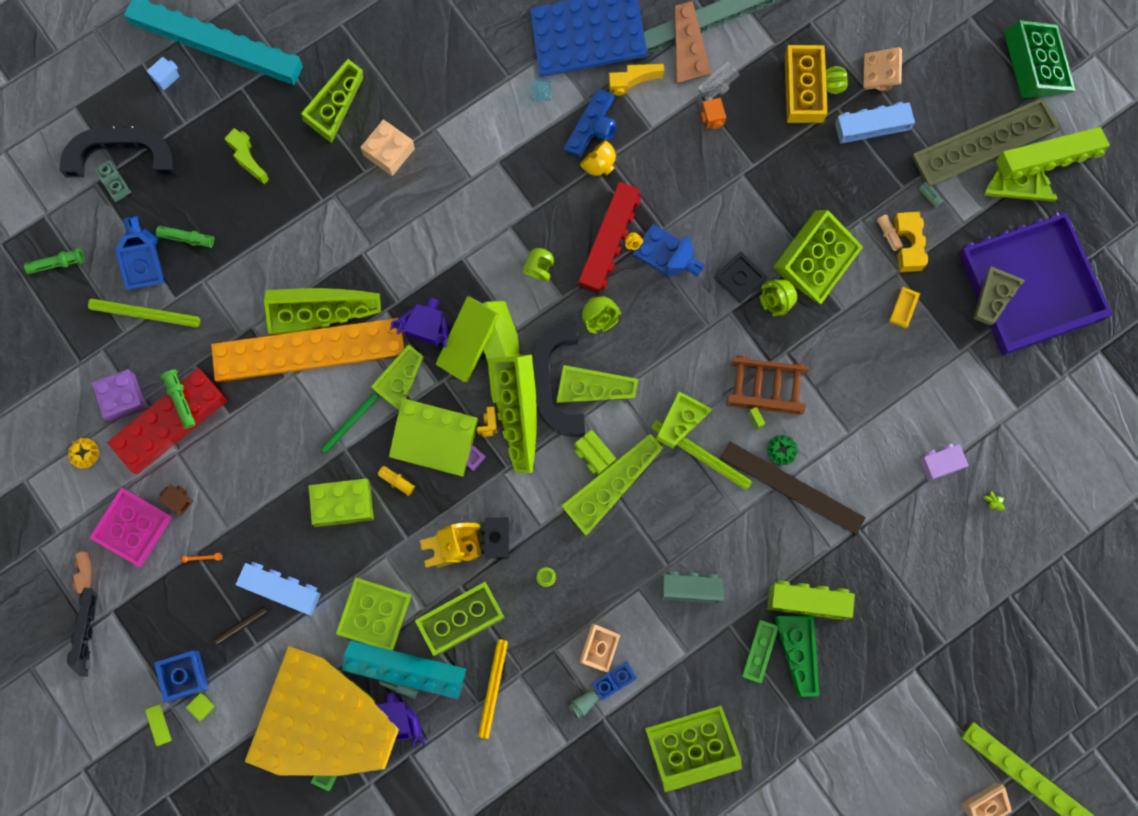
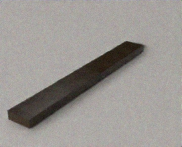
M729 441L720 457L721 460L854 535L858 533L866 518Z

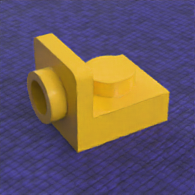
M487 407V413H484V424H488V426L477 427V433L482 434V437L493 436V433H497L495 407Z

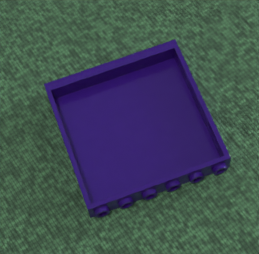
M1055 213L1049 216L1047 220L1038 219L1032 222V225L1027 227L1025 225L1018 226L1012 232L1003 231L997 235L998 237H986L975 245L973 242L966 244L959 253L978 301L987 269L990 266L1025 280L1016 291L1014 297L1010 299L996 322L989 325L1002 356L1106 320L1113 315L1067 213L1061 215Z

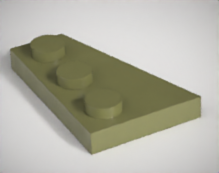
M990 266L986 272L973 319L988 325L994 324L1025 280Z

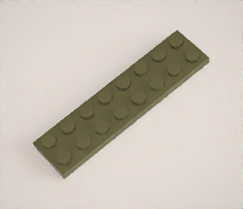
M1041 98L918 151L911 157L924 182H927L932 187L999 158L1004 151L1023 147L1058 132L1060 128L1046 102Z

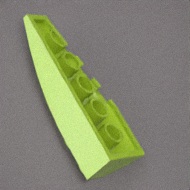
M327 288L266 290L264 297L268 334L294 333L313 330L318 327L325 328L336 322L343 323L351 318H361L381 312L380 294L365 291Z
M493 301L482 303L500 314L483 349L487 363L489 358L520 355L518 335L506 302Z
M532 355L489 358L487 360L493 403L497 404L499 411L497 416L502 421L505 430L502 431L504 439H507L509 443L508 452L515 473H532L537 432L536 389Z

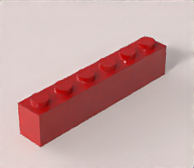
M619 182L579 279L578 287L598 295L601 289H606L608 284L606 277L608 273H612L615 266L613 262L614 257L619 256L622 248L620 242L625 240L629 231L626 227L628 223L632 224L635 216L633 210L635 207H639L642 197L639 196L640 189Z

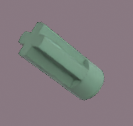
M927 182L919 187V190L935 208L944 202Z

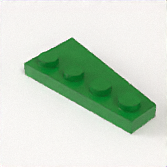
M775 616L797 696H819L814 616Z

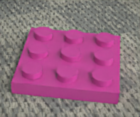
M121 487L89 538L141 568L171 521L172 516Z

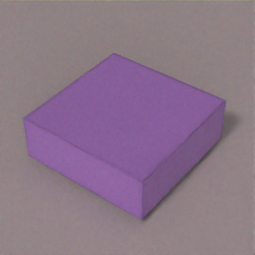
M473 445L467 461V466L472 471L486 458Z

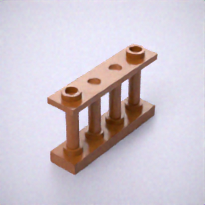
M741 355L732 358L730 365L737 366L735 389L732 395H728L726 406L748 409L756 407L758 410L802 415L805 412L806 404L801 403L799 394L801 374H807L809 371L808 366H804L803 363H793L792 365L752 360ZM744 367L756 369L754 392L751 397L744 396L742 393ZM763 370L775 371L773 394L770 399H763V396H761ZM782 372L794 373L792 396L789 402L782 401L780 398Z

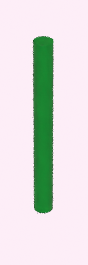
M373 392L320 449L327 453L379 397Z

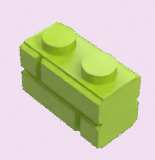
M590 430L574 444V453L580 460L582 458L585 459L588 463L586 467L592 474L596 472L599 476L617 460L593 430Z

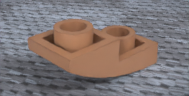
M84 551L75 554V566L80 573L73 575L74 581H72L75 592L80 595L83 594L84 588H90L92 578L90 555Z

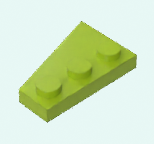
M678 392L655 440L673 448L713 409Z

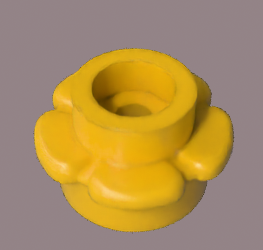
M630 233L625 238V246L629 250H636L642 245L643 239L637 233Z

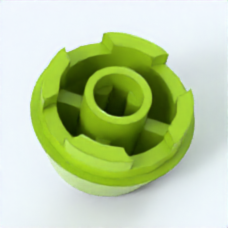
M769 280L761 287L763 289L762 295H760L761 304L765 310L769 309L773 313L772 316L785 315L797 301L796 290L787 280Z

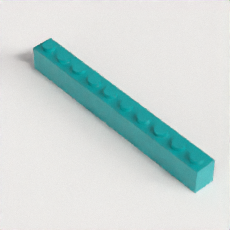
M131 0L124 14L128 23L291 85H295L303 68L300 58L295 54L283 53L276 47H267L264 43L251 41L244 35L237 36L227 29L221 30L211 23H202L195 17H186L179 11L167 10L164 6L151 4L148 0Z

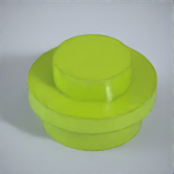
M544 567L537 572L536 579L541 586L549 587L554 584L556 574L553 569Z

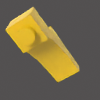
M664 64L627 65V72L609 73V92L616 96L627 94L628 89L639 83L663 79Z

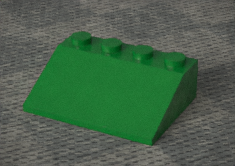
M1020 20L1004 31L1022 98H1040L1076 91L1058 25Z

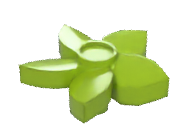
M992 491L989 493V496L983 497L986 501L991 502L989 504L991 509L996 508L1000 511L1005 509L1002 503L1004 498L995 497Z

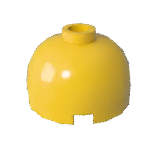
M604 140L580 163L582 169L590 175L600 176L603 173L608 175L614 169L613 163L616 160L615 149L607 140Z

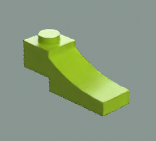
M234 128L224 139L228 146L236 152L233 155L235 160L260 182L265 184L269 178L266 172L252 158L250 137L245 132H239Z

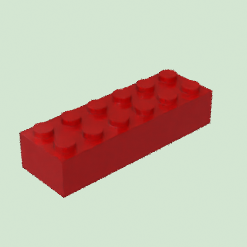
M197 368L180 382V385L184 387L183 394L196 425L184 429L173 399L168 394H165L107 442L134 474L138 475L228 401L200 368Z

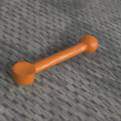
M220 553L193 557L183 555L181 562L186 563L192 560L207 559L220 561L223 556Z

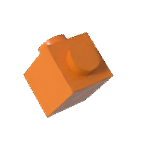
M721 97L703 101L702 112H700L702 123H705L707 129L721 128L726 121Z

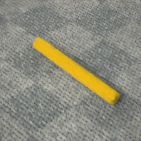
M497 640L478 733L479 738H489L508 645L506 640Z

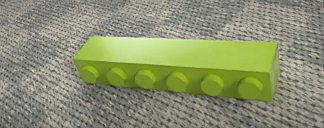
M1097 127L1004 151L996 162L1005 180L1010 178L1018 179L1026 174L1034 175L1041 170H1052L1056 166L1061 165L1065 167L1072 162L1078 161L1080 163L1091 157L1099 158L1105 154L1104 151L1110 145L1102 128Z

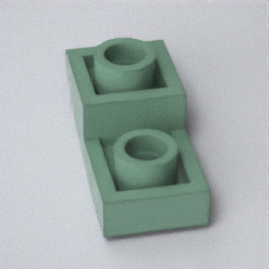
M110 160L94 169L115 202L132 193Z

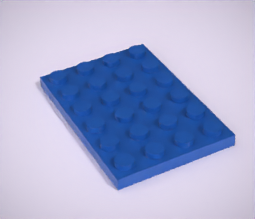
M568 0L530 8L540 77L648 57L639 0Z

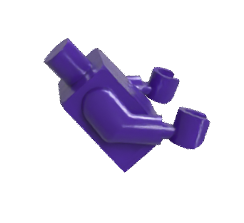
M429 298L426 306L417 304L415 308L409 309L398 320H393L390 325V331L396 328L397 334H400L403 328L402 331L405 336L431 343L435 346L443 343L444 348L447 347V338L450 332L447 319L443 317L441 311L437 310L439 301L434 298Z
M386 694L385 703L377 704V707L399 729L395 741L411 740L412 736H414L413 746L417 749L415 742L420 739L423 741L424 747L425 739L420 736L422 731L418 717L411 708L405 706L404 702H397V694Z

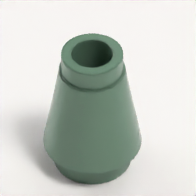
M590 690L572 700L568 707L573 715L579 719L587 714L599 698Z

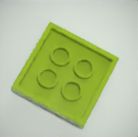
M355 577L336 634L371 646L394 651L412 595Z

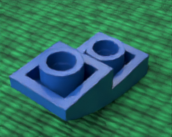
M626 661L591 684L603 701L636 680L637 676Z

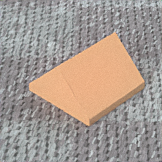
M592 624L579 663L608 673L620 635Z
M993 783L960 803L968 816H1005L1012 812L1003 784Z

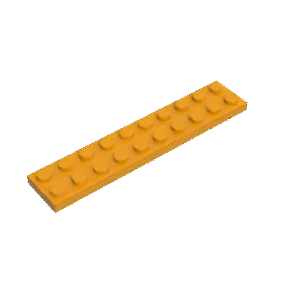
M399 318L211 344L215 381L223 382L398 357L405 349L403 332L401 329V333L397 334L396 328L390 331V325L393 320H398Z

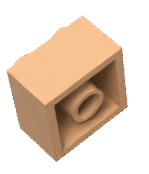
M384 119L360 147L364 157L391 176L395 174L415 149L411 138Z

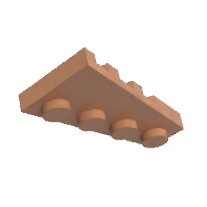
M693 1L674 6L675 82L680 83L711 74Z

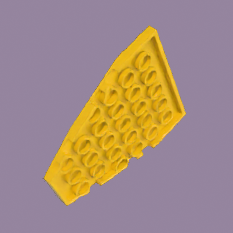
M288 646L245 762L281 776H345L354 773L384 770L399 729L393 722H390L388 716L377 707L375 701L367 693L346 678L328 660Z

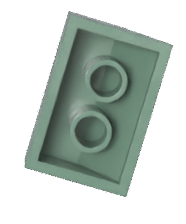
M667 571V575L664 574L662 576L661 600L720 604L724 601L723 579L718 578V575L706 574V577H698V573H687V576H680L679 572Z

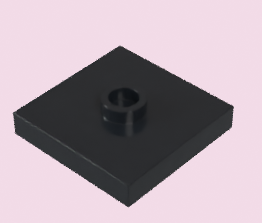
M739 252L714 276V279L739 303H742L767 279V276L742 252Z

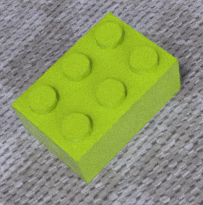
M368 479L309 485L312 525L315 527L374 520L371 485Z

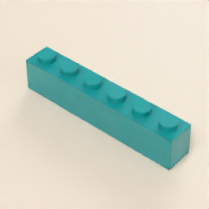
M350 641L344 654L342 671L455 699H459L466 673V668L355 641Z

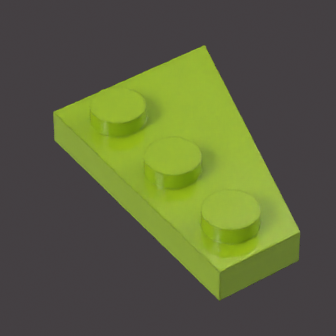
M408 345L375 381L371 388L399 411L402 400L407 398L424 357Z

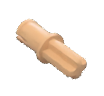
M888 215L881 216L877 219V222L884 233L883 237L887 238L893 251L900 250L903 244L896 233L897 229L893 227Z

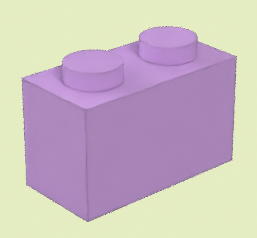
M953 443L943 446L942 451L937 453L935 450L924 453L925 457L919 460L928 482L969 466L960 444L953 446Z

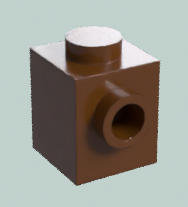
M171 484L160 493L161 497L158 499L180 516L184 514L194 501L186 495L187 490L180 485L175 487Z

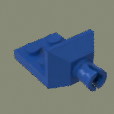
M138 216L123 218L126 233L122 236L115 251L126 290L164 283L155 246L159 242L158 237L146 229L141 230Z
M652 224L643 238L642 245L633 253L634 257L667 277L682 274L684 270L698 277L705 264L694 259L690 237L686 235L684 240L681 241L655 224Z

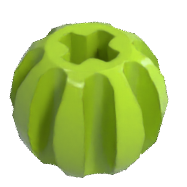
M839 66L826 70V90L832 94H838L846 90L848 86L847 71Z

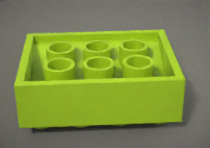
M816 210L773 268L794 287L818 304H822L863 246L828 210Z
M403 398L397 417L389 458L464 477L470 450L479 424L478 418Z
M722 706L645 728L664 792L742 769L741 757Z

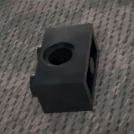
M485 518V523H481V535L485 534V542H481V554H485L486 559H509V518ZM496 533L501 536L498 543L490 541L492 534Z

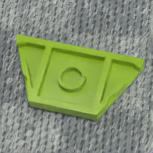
M998 168L984 191V196L1050 202L1057 200V195L1053 194L1049 186L1051 183L1044 174V170L1034 175L1026 174L1018 179L1010 178L1005 180Z

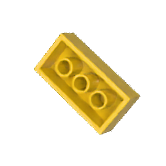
M788 45L785 52L787 123H823L827 116L825 45Z

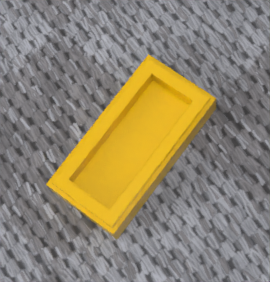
M902 287L889 322L907 328L920 293Z

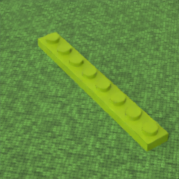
M971 722L960 737L1058 815L1094 816L976 723Z

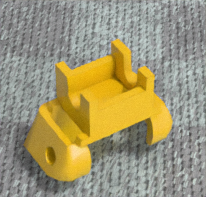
M477 523L452 524L438 530L436 536L420 540L422 550L433 549L435 552L433 558L424 561L425 567L437 566V568L460 563L462 560L473 561L480 557L481 544L478 530H481V525ZM469 545L473 546L471 552L468 550Z

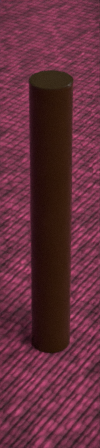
M265 606L261 607L213 639L214 643L218 646L267 614L268 610Z

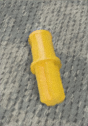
M383 466L378 472V476L390 483L392 488L396 487L407 496L415 488L414 485L403 479L401 474L397 475L386 466Z

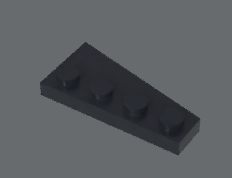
M84 588L83 594L79 597L80 610L75 617V633H72L71 636L72 649L67 655L68 666L79 676L88 677V669H85L86 659L90 660L91 651H89L88 640L93 637L90 621L95 620L97 593L92 588Z

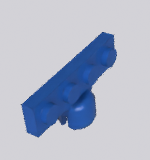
M597 88L563 148L566 153L581 158L592 138L597 137L603 140H611L614 137L617 124L614 119L605 117L615 98L613 93Z

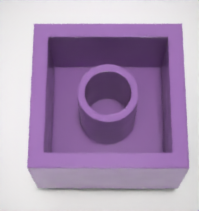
M129 369L92 382L102 416L110 423L147 409L136 375Z

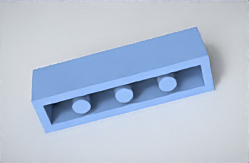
M898 102L888 107L878 106L873 110L862 109L852 114L846 112L839 115L835 122L840 144L908 131L915 124L910 102L904 104L903 102Z
M252 562L249 565L245 563L237 580V586L312 616L321 595L316 592V587L309 584L303 587L298 584L299 580L288 576L286 580L281 578V573L270 569L267 572L262 570L263 566Z

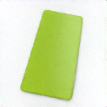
M158 704L146 709L145 712L156 746L170 742L172 739L161 705Z

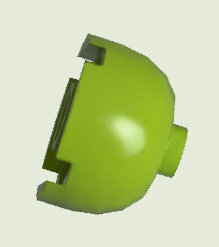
M605 296L594 297L584 306L582 320L589 332L597 333L596 330L600 329L604 332L618 322V315H621V312L612 299Z

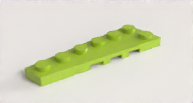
M649 434L561 506L585 536L591 532L663 450V447L655 440L652 434Z

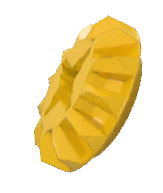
M80 438L77 441H73L72 445L68 448L67 457L70 463L77 468H89L98 460V445L89 438ZM82 447L84 450L89 451L84 454V459L82 456L76 455L81 452Z

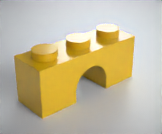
M920 212L897 213L893 219L894 228L897 229L896 233L899 237H906L911 243L910 248H903L897 254L899 272L922 271L928 264V255L924 251L926 238L922 234L924 227L923 218L920 217Z

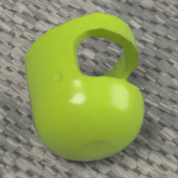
M534 248L529 252L522 271L530 277L549 282L550 274L547 271L550 266H553L554 257L548 250Z

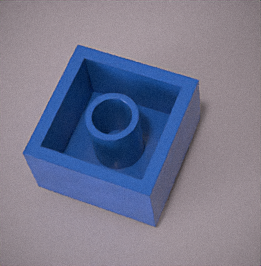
M193 650L154 663L164 702L176 701L209 690L199 651Z

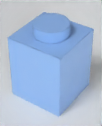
M164 57L147 70L151 79L162 90L168 88L180 77L176 64L172 60L167 61Z

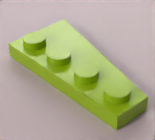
M563 365L556 403L635 398L639 379Z

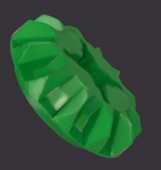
M786 435L773 437L767 445L768 457L778 465L790 464L795 460L798 453L797 444L793 438ZM780 444L783 447H790L785 451L786 455H783L782 452H776L780 448Z

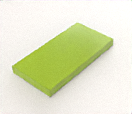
M467 296L448 336L447 347H443L436 365L461 381L468 382L500 314L472 297Z

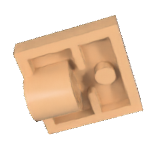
M900 47L865 53L864 88L866 90L876 88L879 91H888L893 88V85L901 84L902 49Z

